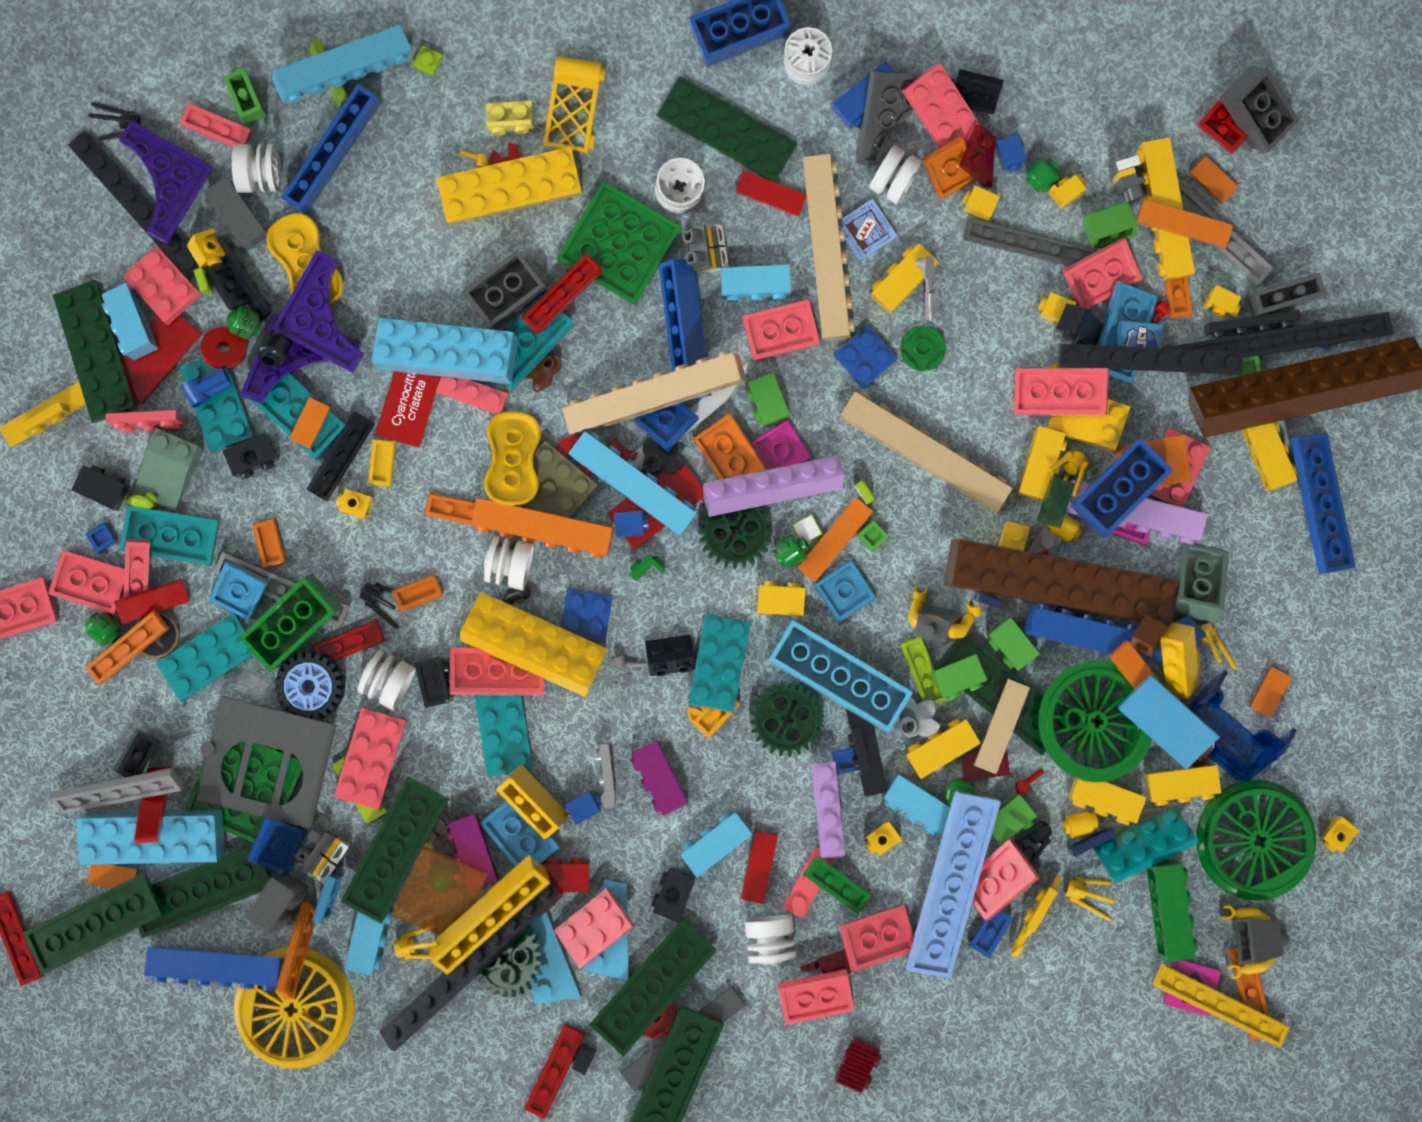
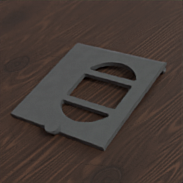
M221 696L211 740L204 742L200 747L202 754L207 757L196 800L312 828L337 725L331 721L324 722ZM244 741V752L235 789L232 793L224 782L222 764L227 752L236 744ZM254 743L284 751L272 803L241 795ZM294 754L302 766L303 784L298 795L292 801L281 805L280 800L290 758Z

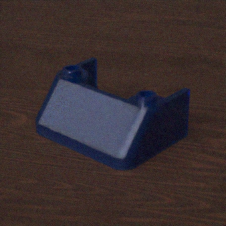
M1224 670L1203 687L1188 705V708L1219 734L1220 738L1215 741L1214 749L1207 756L1234 779L1247 782L1286 753L1297 730L1293 727L1280 738L1267 730H1260L1254 735L1219 706L1224 700V693L1220 686L1228 674Z

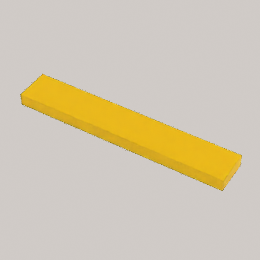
M1161 964L1152 983L1153 986L1281 1048L1290 1029V1026L1164 964Z

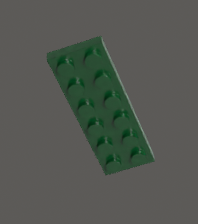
M680 76L657 113V117L775 183L798 145L797 142Z
M96 280L53 295L88 413L93 423L106 420V414L126 413L137 409L117 340L110 327V318L102 306L104 300L101 295L100 285Z
M968 634L963 638L956 639L934 668L939 669L977 654L987 680L982 682L983 687L970 692L969 688L962 691L992 716L1007 679L1030 687L1013 733L1039 755L1043 756L1046 750L1039 731V710L1043 696ZM1055 707L1053 715H1061L1062 712ZM1053 718L1054 730L1065 728L1061 724L1060 719Z
M408 776L340 902L382 924L450 798Z
M253 845L226 855L217 862L203 864L152 884L165 915L139 927L138 930L141 938L148 937L262 892L271 876L267 867L253 864L247 860Z
M144 872L23 932V935L43 975L165 915V912L147 873Z
M682 918L592 1020L589 1026L624 1057L715 954L717 949Z
M680 1006L629 1122H682L724 1027L722 1021L685 1006Z

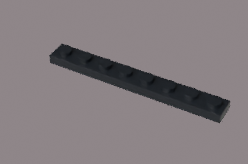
M84 130L68 146L147 233L155 207ZM177 232L174 233L168 245L149 235L188 280L195 275L194 270L199 269V266L188 249L187 243Z
M1059 344L1058 367L1241 375L1243 351Z

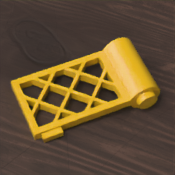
M563 56L556 57L543 146L557 149L571 147L572 151L587 154L589 149L593 150L595 136L591 135L598 90L600 81L605 82L606 68H603V63ZM558 84L566 85L572 91L563 100L557 95ZM583 89L593 90L592 99L585 104L577 95ZM575 96L582 106L570 113L564 103ZM557 98L559 103L555 105V100ZM591 104L589 112L586 107ZM562 105L568 116L557 123L553 113L555 109ZM584 109L589 115L588 122L580 127L573 116ZM569 119H572L578 129L567 136L560 126ZM553 120L556 125L551 128ZM587 127V131L585 134L583 129ZM559 128L565 138L559 143L549 142L550 133ZM581 132L585 137L584 148L574 146L570 138ZM568 141L570 145H564L563 143Z

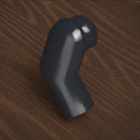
M526 586L523 591L509 588L502 602L513 606L514 601L517 599H528L531 595V590Z

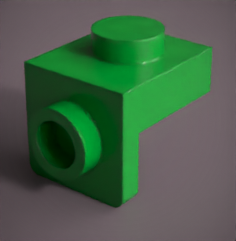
M647 555L642 561L640 559L635 561L629 568L632 571L629 575L637 582L652 565L663 574L665 569L662 567L665 563L656 555L653 557Z

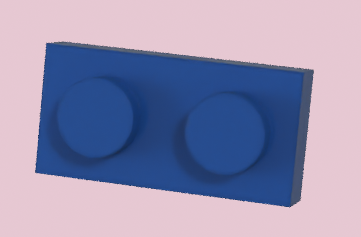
M1000 910L990 920H983L968 946L990 958L1013 918Z

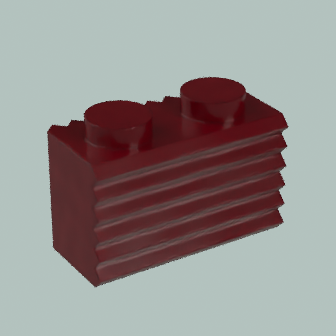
M853 1036L836 1074L835 1082L862 1094L863 1089L867 1090L871 1084L872 1076H870L872 1068H877L882 1055L879 1054V1047Z

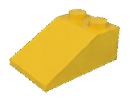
M1108 399L1107 416H1051L1047 428L1065 433L1066 438L1112 453L1117 448L1130 406Z

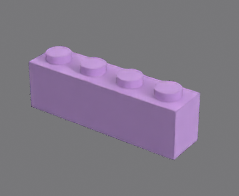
M813 763L811 768L820 858L844 857L845 850L836 763Z

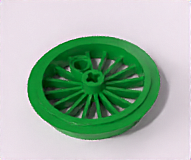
M1088 661L1066 669L1049 685L1040 705L1039 731L1045 750L1060 769L1072 777L1083 781L1107 782L1128 774L1142 761L1152 742V738L1127 716L1126 724L1108 722L1110 718L1124 715L1121 711L1110 715L1105 714L1134 690L1115 664L1104 661ZM1089 675L1094 676L1091 703L1084 677ZM1100 677L1109 679L1110 683L1097 705ZM1077 679L1084 705L1069 686ZM1115 684H1117L1123 690V693L1103 709ZM1064 690L1078 708H1073L1058 699ZM1056 703L1066 708L1061 715H1053ZM1071 712L1077 717L1074 725H1071L1068 721V716ZM1053 718L1060 719L1061 724L1065 728L1054 730ZM1091 719L1097 720V724L1091 723ZM1107 725L1124 727V737L1107 728ZM1079 729L1062 744H1058L1055 734ZM1104 732L1123 742L1121 753H1119ZM1082 734L1069 758L1063 749ZM1100 737L1116 757V760L1108 765ZM1087 739L1085 766L1076 763L1075 760ZM1093 741H1095L1101 767L1091 768Z
M1265 780L1241 781L1221 790V793L1216 794L1215 798L1211 799L1204 808L1196 831L1199 843L1196 845L1201 865L1209 878L1225 892L1246 900H1268L1279 897L1293 889L1309 871L1316 850L1315 827L1306 806L1287 788ZM1258 794L1269 796L1261 826L1257 802ZM1251 795L1253 811L1244 809L1240 799ZM1276 798L1285 805L1267 826L1273 801ZM1235 802L1239 811L1235 817H1232L1226 812V809ZM1290 808L1296 818L1271 831ZM1248 813L1252 818L1251 824L1243 826L1241 818L1244 814ZM1221 815L1226 816L1247 835L1217 827ZM1299 822L1301 835L1273 837ZM1215 830L1245 838L1246 840L1214 844ZM1256 836L1263 838L1260 841L1261 845L1254 844L1257 840ZM1302 839V849L1298 851L1272 842ZM1246 845L1218 861L1215 848ZM1271 846L1299 854L1300 857L1292 865L1273 850ZM1248 850L1228 875L1222 868V864ZM1269 852L1289 868L1279 872ZM1252 855L1245 884L1235 881L1234 877ZM1264 855L1275 873V876L1269 879L1266 877ZM1259 857L1261 882L1250 886L1257 858Z

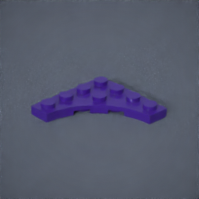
M130 120L120 136L119 142L127 146L140 158L151 176L155 189L156 205L147 234L168 245L211 174L213 166Z
M316 250L272 330L354 374L364 353L355 348L342 335L335 323L330 306L331 281L339 262Z
M273 315L265 334L276 333L272 328L279 315ZM344 336L349 343L360 350L361 341ZM287 339L291 348L283 365L274 368L267 367L261 363L256 355L241 390V397L264 404L273 387L286 375L300 367L328 360Z

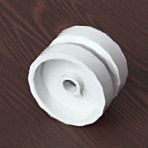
M894 144L874 176L869 189L877 194H881L890 184L891 186L886 194V198L897 205L904 193H907L912 185L922 160L911 155L903 165H900L905 155V150Z

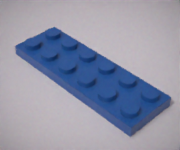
M1328 433L1290 438L1319 575L1356 568Z

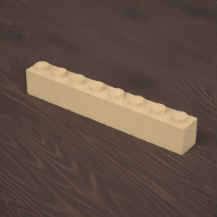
M831 154L803 157L822 339L824 341L851 338V332H855L854 319L849 318L848 309H852L851 295L847 296L846 287L850 286L849 273H844V264H848L846 250H842L841 242L845 241V233L843 227L839 228V219H843L842 207L837 205L836 199L837 196H840L839 182L835 183L834 174H838L837 161L832 160Z
M731 350L718 353V357L711 360L709 357L696 361V365L690 367L688 365H681L675 367V371L668 374L667 372L656 373L653 375V379L647 381L644 378L633 381L631 386H617L611 388V392L604 395L603 392L592 394L589 400L582 401V399L571 401L569 406L562 408L569 435L579 436L584 431L589 433L747 382L740 355L731 352Z
M860 391L858 394L854 392L839 418L992 512L997 513L1013 489L1008 486L1009 482L1000 476H997V478L989 474L990 470L981 464L976 466L969 462L970 458L961 452L956 454L949 450L951 446L942 440L936 442L930 438L931 434L920 427L917 430L910 426L911 421L905 417L899 416L897 418L892 415L890 408L881 403L878 406L871 402L872 398L866 393Z

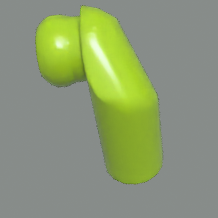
M151 492L146 493L145 497L142 495H128L125 498V502L128 506L150 509L157 502V497Z

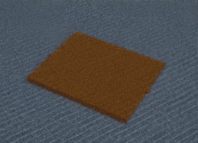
M423 846L392 916L416 925L423 930L441 935L474 905L488 872Z

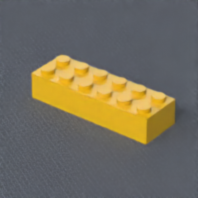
M571 147L436 178L446 220L449 225L582 194Z
M480 592L460 631L459 641L486 651L490 655L510 664H515L519 668L528 670L530 673L541 676L584 697L587 696L607 652L605 647L483 592Z

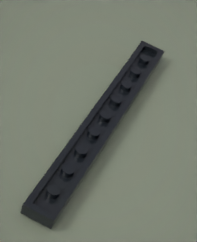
M1389 312L1162 348L1243 351V358L1385 337L1392 335L1393 332Z
M548 877L550 883L448 975L442 973L379 1032L390 1050L396 1051L564 896L551 877Z

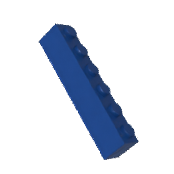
M359 84L356 85L281 198L286 204L306 215L380 106L381 102L375 94Z
M672 259L658 264L672 372L675 371V367L681 365H688L690 367L696 365L697 360L707 358L696 271H693V266L687 265L684 259ZM712 393L691 400H697L708 396H712Z
M1038 603L1037 607L1029 606L1023 633L1111 654L1124 641L1131 643L1132 636L1138 627L1125 624V628L1117 627L1116 621L1104 619L1103 623L1096 622L1095 616L1082 614L1081 618L1073 616L1074 611L1061 608L1058 613L1051 611L1052 606ZM1161 644L1153 657L1136 650L1144 662L1162 665Z
M148 947L144 976H152V981L166 982L167 978H174V983L188 984L190 979L196 980V985L210 986V982L215 981L218 982V987L232 988L233 983H240V988L254 989L255 985H262V990L276 991L285 958Z

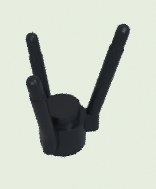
M95 102L90 103L92 107L117 113L120 116L89 113V118L119 121L120 129L124 130L130 120L140 125V114H135L134 111H125ZM123 132L100 136L99 140L119 138Z
M368 582L361 591L360 599L364 600L366 606L373 609L395 629H398L399 626L376 606L381 603L393 610L396 609L395 605L383 599L384 593L381 592L392 593L391 591L395 589L383 586L377 582L375 585Z
M1040 820L1035 825L1013 836L1016 845L1028 838L1034 844L1041 843L1030 861L1031 866L1035 864L1046 846L1052 842L1049 838L1052 835V829L1047 822Z

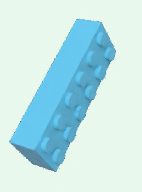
M379 318L371 362L378 370L512 384L519 340L514 332Z
M794 620L790 623L768 660L769 663L885 733L890 732L913 693Z
M222 810L165 811L159 842L135 844L133 839L139 812L85 813L76 819L79 865L217 862L225 856Z

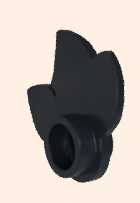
M648 437L643 444L642 451L645 456L643 469L646 473L648 472L653 476H658L663 472L674 473L681 469L685 463V459L677 455L678 442L668 452L651 437ZM658 462V467L652 469L651 464Z

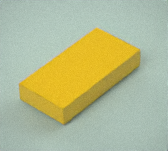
M372 440L368 485L392 487L396 441Z

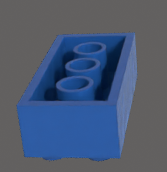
M732 0L689 17L690 29L706 67L791 33V24L781 0Z
M1138 438L1070 506L1102 538L1108 537L1174 470L1142 438Z

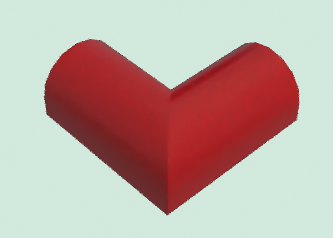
M1221 100L1213 106L1197 125L1199 129L1231 155L1238 150L1248 137L1231 122L1233 119Z

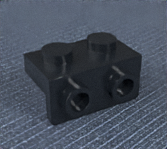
M959 69L955 87L970 109L995 114L1004 80Z
M691 634L645 641L650 676H665L670 673H686L690 670H695Z
M436 657L415 663L424 707L428 708L453 702L452 697L455 695H450V683L447 678V674H450L448 661H444L443 657Z

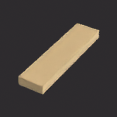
M1007 679L974 766L994 774L997 773L1030 687Z

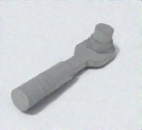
M928 256L923 259L918 258L916 260V267L922 269L923 278L926 281L925 319L933 320L935 315L932 277L935 269L934 259Z

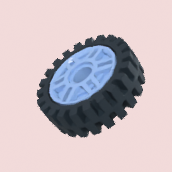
M303 652L290 657L281 665L282 667L278 670L277 678L274 681V684H276L274 692L277 694V702H280V707L283 710H286L288 713L318 720L331 714L340 705L345 695V677L341 672V667L329 656L318 652ZM311 680L314 682L315 689L313 692L306 690V681Z

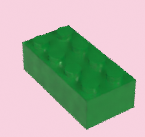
M312 573L303 577L243 633L239 639L269 672H272L286 662L341 611L343 606Z
M1174 860L1159 862L1146 869L1158 957L1166 962L1195 959L1198 945L1196 938L1192 936V928L1195 927L1193 915L1189 914L1188 905H1191V895L1189 890L1186 891L1185 881H1188L1187 868L1183 867L1182 863Z

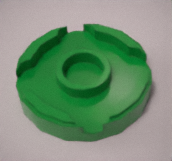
M914 327L902 339L900 346L901 357L905 364L913 370L920 372L930 371L936 368L944 359L946 351L945 340L941 333L932 327Z

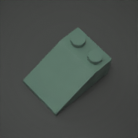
M155 428L146 448L133 494L145 497L146 493L151 492L157 497L155 504L177 512L204 449Z
M1183 543L1176 580H1179L1174 615L1182 617L1189 615L1192 619L1217 623L1225 609L1229 552Z

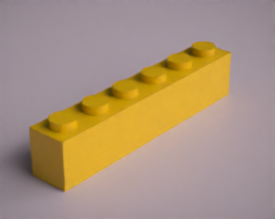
M1170 137L1143 142L1138 147L1139 150L1136 151V156H1139L1143 169L1140 177L1146 181L1142 185L1146 186L1147 195H1145V199L1183 210ZM1150 227V230L1154 231L1155 234L1153 249L1155 254H1158L1160 262L1157 263V271L1159 276H1162L1163 282L1194 275L1195 270L1189 238Z
M528 855L434 940L438 942V945L428 947L431 963L448 975L550 883L545 867L531 855Z

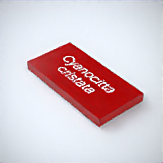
M394 371L375 435L420 448L441 376Z

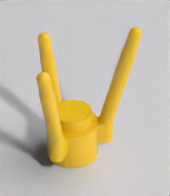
M1067 451L1063 458L1048 468V471L1052 472L1065 462L1064 469L1067 472L1051 496L1052 500L1059 494L1069 477L1079 473L1073 497L1076 498L1078 496L1085 471L1089 466L1087 458L1083 453Z
M1211 623L1199 626L1206 634V637L1200 641L1201 644L1209 643L1217 662L1221 663L1215 641L1232 669L1236 670L1237 666ZM1198 649V650H1197V660H1198V670H1199V676H1200V675H1201V662H1200V652H1199V649Z
M1076 876L1075 880L1070 878L1065 891V896L1070 897L1069 901L1077 903L1111 922V917L1080 900V898L1084 899L1085 896L1115 904L1116 901L1114 899L1087 891L1088 886L1084 885H1110L1111 881L1086 879Z
M431 923L410 933L401 934V939L394 940L396 957H404L405 960L430 959L429 954H416V949L436 946L438 942L432 941L416 944L415 940L410 938L435 927L436 924Z

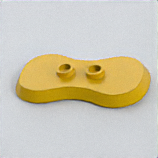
M302 213L289 214L278 219L269 227L266 234V243L270 253L287 271L291 294L316 250L322 252L317 225L310 217ZM335 269L331 281L330 305L338 300L343 291V280L337 269Z
M514 411L502 412L495 415L487 427V437L492 449V461L485 475L484 488L488 497L497 503L521 505L531 501L538 491L539 482L533 465V456L540 441L541 429L538 421L529 414Z

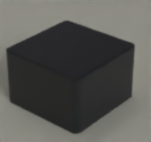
M583 1044L571 1069L585 1075L597 1050Z

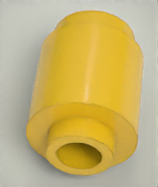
M1055 511L1046 527L1051 529L1050 532L1068 543L1071 539L1076 541L1082 532V529L1079 528L1081 523L1063 512Z
M1086 811L1066 815L1065 821H1062L1064 834H1068L1070 838H1076L1098 831V821L1095 813Z

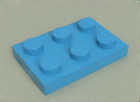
M507 801L480 822V825L515 867L528 855H531L541 863L560 847L551 835L544 840Z

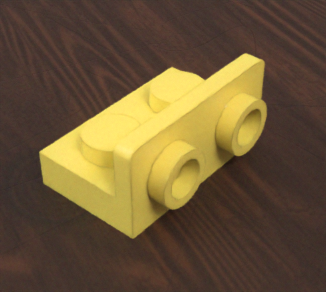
M532 101L486 103V128L493 135H504L506 131L526 134L529 130L534 129Z

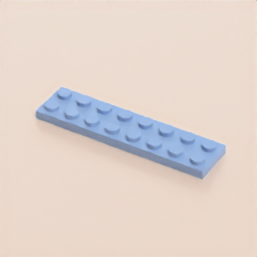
M955 790L906 964L908 971L951 978L997 817L1000 800Z

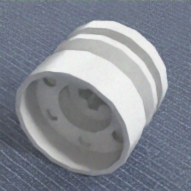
M806 27L798 29L790 35L786 41L783 58L784 69L790 79L799 84L810 85L819 82L826 76L833 52L831 41L826 34L819 29ZM807 50L809 53H812V56L804 54V51Z
M263 143L259 144L256 154L251 144H235L233 146L232 174L234 186L238 193H254L257 182L262 192H267L268 187L271 192L279 191L282 167L275 143H268L267 147Z
M674 158L663 164L657 174L654 190L659 204L672 213L680 214L690 211L697 205L704 190L705 179L703 171L698 164L687 158ZM676 184L684 186L682 192L674 190Z
M495 535L485 557L484 581L491 583L496 574V585L500 586L504 576H507L509 588L523 591L529 577L534 543L519 540L515 548L511 549V540L506 537L501 547L502 538Z
M380 649L366 665L358 686V693L364 695L369 690L368 698L373 699L378 692H381L379 703L391 710H395L414 677L416 667L401 661L393 668L395 656L389 655L385 660L386 652Z
M792 915L766 916L744 921L746 937L757 939V942L747 945V950L758 951L748 955L749 962L775 964L797 957L796 949H786L796 945L795 940L784 939V935L794 932Z

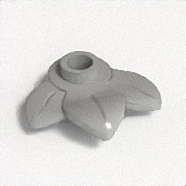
M909 698L901 712L903 717L899 725L901 733L908 738H914L918 735L930 737L937 733L941 725L933 719L936 714L935 701L925 700L917 704L914 698ZM911 722L914 723L913 730H910L909 724Z

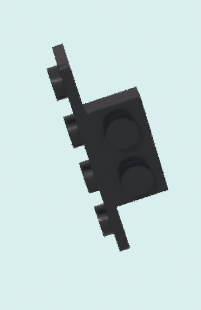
M224 236L219 237L218 242L225 252L221 259L223 264L209 269L206 275L229 311L249 304L252 310L260 314V320L266 321L271 314L269 303L262 297L257 284L250 278L245 265L235 254L233 246Z
M846 709L851 734H847L850 748L854 747L856 756L852 757L855 771L859 770L864 795L871 796L885 793L887 787L874 727L871 723Z

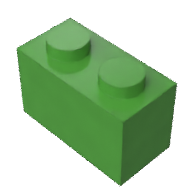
M245 68L223 76L238 114L246 125L267 117L253 81Z
M1127 201L1121 204H1113L1101 211L1090 212L1084 216L1083 228L1093 250L1110 245L1121 238L1128 239L1136 236L1138 223H1136V218Z
M774 372L748 382V388L745 389L749 402L754 401L756 410L753 413L757 424L762 422L763 427L790 417Z
M1008 617L988 633L990 636L989 644L995 651L999 649L1005 655L1002 660L1010 670L1015 668L1019 671L1040 654L1011 617Z
M977 654L931 672L941 698L948 697V700L961 696L960 691L967 688L971 692L983 687L982 682L987 680Z
M1016 793L998 809L991 836L1001 846L1009 839L1013 840V836L1021 829L1026 830L1035 823L1033 819L1037 815L1020 794Z

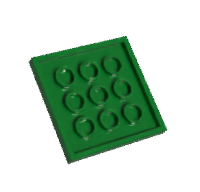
M603 181L556 259L567 267L572 268L587 254L603 269V272L593 282L636 306L659 268L658 264L662 263L682 226Z
M244 741L236 744L227 752L222 764L224 782L232 793L235 789L244 752ZM257 743L253 744L241 794L243 797L272 803L283 752ZM293 756L290 758L280 800L281 805L290 802L303 771L299 760ZM203 765L185 811L222 810L224 831L255 843L265 817L196 800L204 769Z

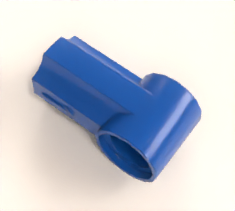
M220 368L202 378H194L184 383L182 389L192 408H195L210 401L212 396L231 387L232 383L225 370Z

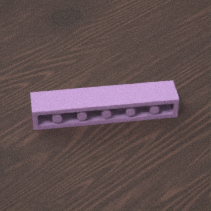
M833 456L703 483V498L708 516L710 517L843 489L844 472L839 456Z
M1072 479L1068 484L1063 508L1068 509V514L1080 516L1070 505L1091 484L1082 482L1078 496L1075 498L1073 493L1077 481ZM1146 498L1118 527L1126 528V524L1135 526V531L1148 534L1149 530L1158 532V537L1171 539V536L1180 538L1179 542L1193 545L1194 542H1199L1202 539L1208 514Z

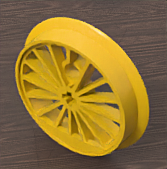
M288 947L274 950L264 956L285 958ZM310 948L307 950L303 965L313 968V971L297 997L296 988L293 1000L285 999L275 991L280 997L279 999L266 990H262L259 985H255L254 989H242L239 983L236 991L234 1015L243 1041L255 1055L275 1066L304 1068L320 1063L330 1057L342 1045L352 1026L355 1005L353 991L348 978L331 958ZM318 971L327 981L301 1000L302 995ZM328 984L331 985L335 993L334 997L304 1003ZM257 992L278 1005L255 1002ZM337 1001V1014L329 1013L325 1003ZM292 1003L294 1004V1008L298 1009V1011L294 1012L293 1014H291V1010L288 1009V1007ZM254 1006L279 1010L253 1017ZM312 1006H317L321 1009V1017L315 1018L311 1015L310 1009ZM281 1015L258 1033L254 1032L253 1021ZM325 1017L336 1019L333 1031L319 1022ZM283 1019L268 1046L264 1044L258 1036ZM303 1020L329 1035L324 1044L321 1045ZM287 1022L283 1053L273 1050L271 1047ZM292 1024L299 1054H287ZM298 1024L316 1049L305 1053Z

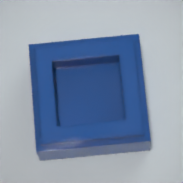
M107 522L102 523L85 534L97 554L118 542Z
M854 747L832 752L833 761L836 763L837 775L855 771L852 757L856 756Z

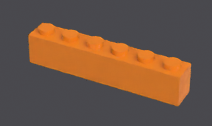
M485 498L476 499L471 525L477 526V531L480 532L500 531L499 536L513 538V535L522 536L521 541L535 543V540L544 541V546L557 548L558 545L567 546L566 551L580 553V550L589 551V556L603 558V555H609L615 527L516 505H504Z

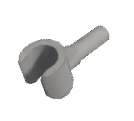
M624 656L612 659L614 668L617 670L646 666L645 662H626Z

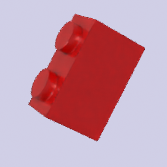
M550 858L548 863L542 864L546 869L548 877L554 880L561 892L590 891V862H585V858H571V862H562L561 858Z

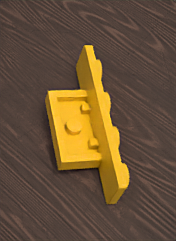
M75 383L1 426L0 431L8 445L14 447L31 436L41 434L45 431V428L52 424L60 423L66 416L85 406L86 403L80 383Z

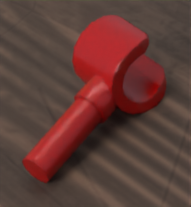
M1161 300L1156 304L1154 309L1158 314L1151 323L1157 324L1162 317L1170 312V306L1165 301Z
M1039 769L1030 777L1016 782L1015 789L1017 794L1022 795L1030 792L1028 784L1032 783L1044 772Z

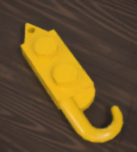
M1057 874L1049 886L1046 885L1045 889L1040 888L1036 894L1035 900L1037 903L1033 909L1029 908L1025 913L1023 920L1026 922L1011 949L1013 958L1020 955L1025 941L1038 928L1058 893L1056 890L1062 876Z

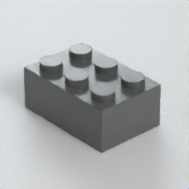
M1250 66L1220 97L1237 127L1248 136L1246 141L1251 149L1269 152L1300 121L1268 68Z
M516 250L462 292L491 330H496L535 301L541 293L547 292V289L519 251Z
M286 872L271 877L245 918L267 933L273 930L278 931L280 927L283 928L285 924L288 925L295 915L292 910L304 902L308 895L305 892L308 886Z

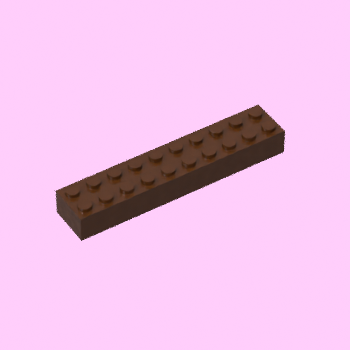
M1410 337L1190 387L1189 407L1203 438L1415 391L1422 389V349L1416 339Z
M951 539L943 586L1142 622L1147 615L1151 618L1156 617L1162 620L1165 625L1170 626L1173 622L1179 580L965 539Z

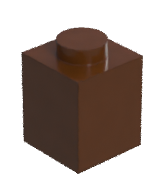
M1146 615L1133 634L1131 645L1136 650L1153 657L1161 644L1160 638L1167 630V625L1156 617L1151 618Z

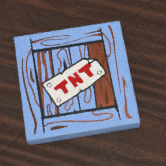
M873 199L839 220V228H844L845 242L859 262L898 237Z

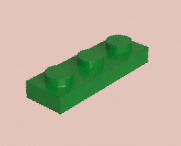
M818 856L814 857L802 874L857 914H859L871 896Z

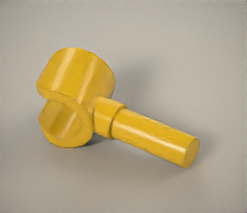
M462 149L460 150V155L477 160V168L490 165V159L485 154L480 153L477 155Z

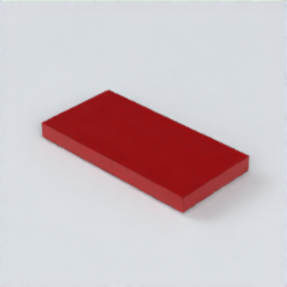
M158 315L149 324L158 346L157 350L136 360L131 359L127 355H122L133 395L142 404L145 403L203 335L180 315L168 326Z
M685 464L674 473L663 472L655 476L659 480L657 484L663 489L667 486L676 492L675 498L682 503L684 500H687L692 505H695L703 499L702 486ZM626 498L607 512V515L614 524V513L642 511L643 516L648 517L649 530H645V536L626 537V540L635 550L666 526Z

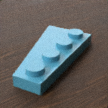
M604 878L601 892L605 888H609L627 913V883ZM628 932L586 965L583 970L628 981Z
M545 912L529 927L534 929L532 935L540 936L536 942L544 944L539 951L546 953L545 956L540 957V961L546 963V965L539 966L543 975L536 974L535 977L539 982L532 983L534 1003L540 1004L580 998L579 989L554 932L548 913Z

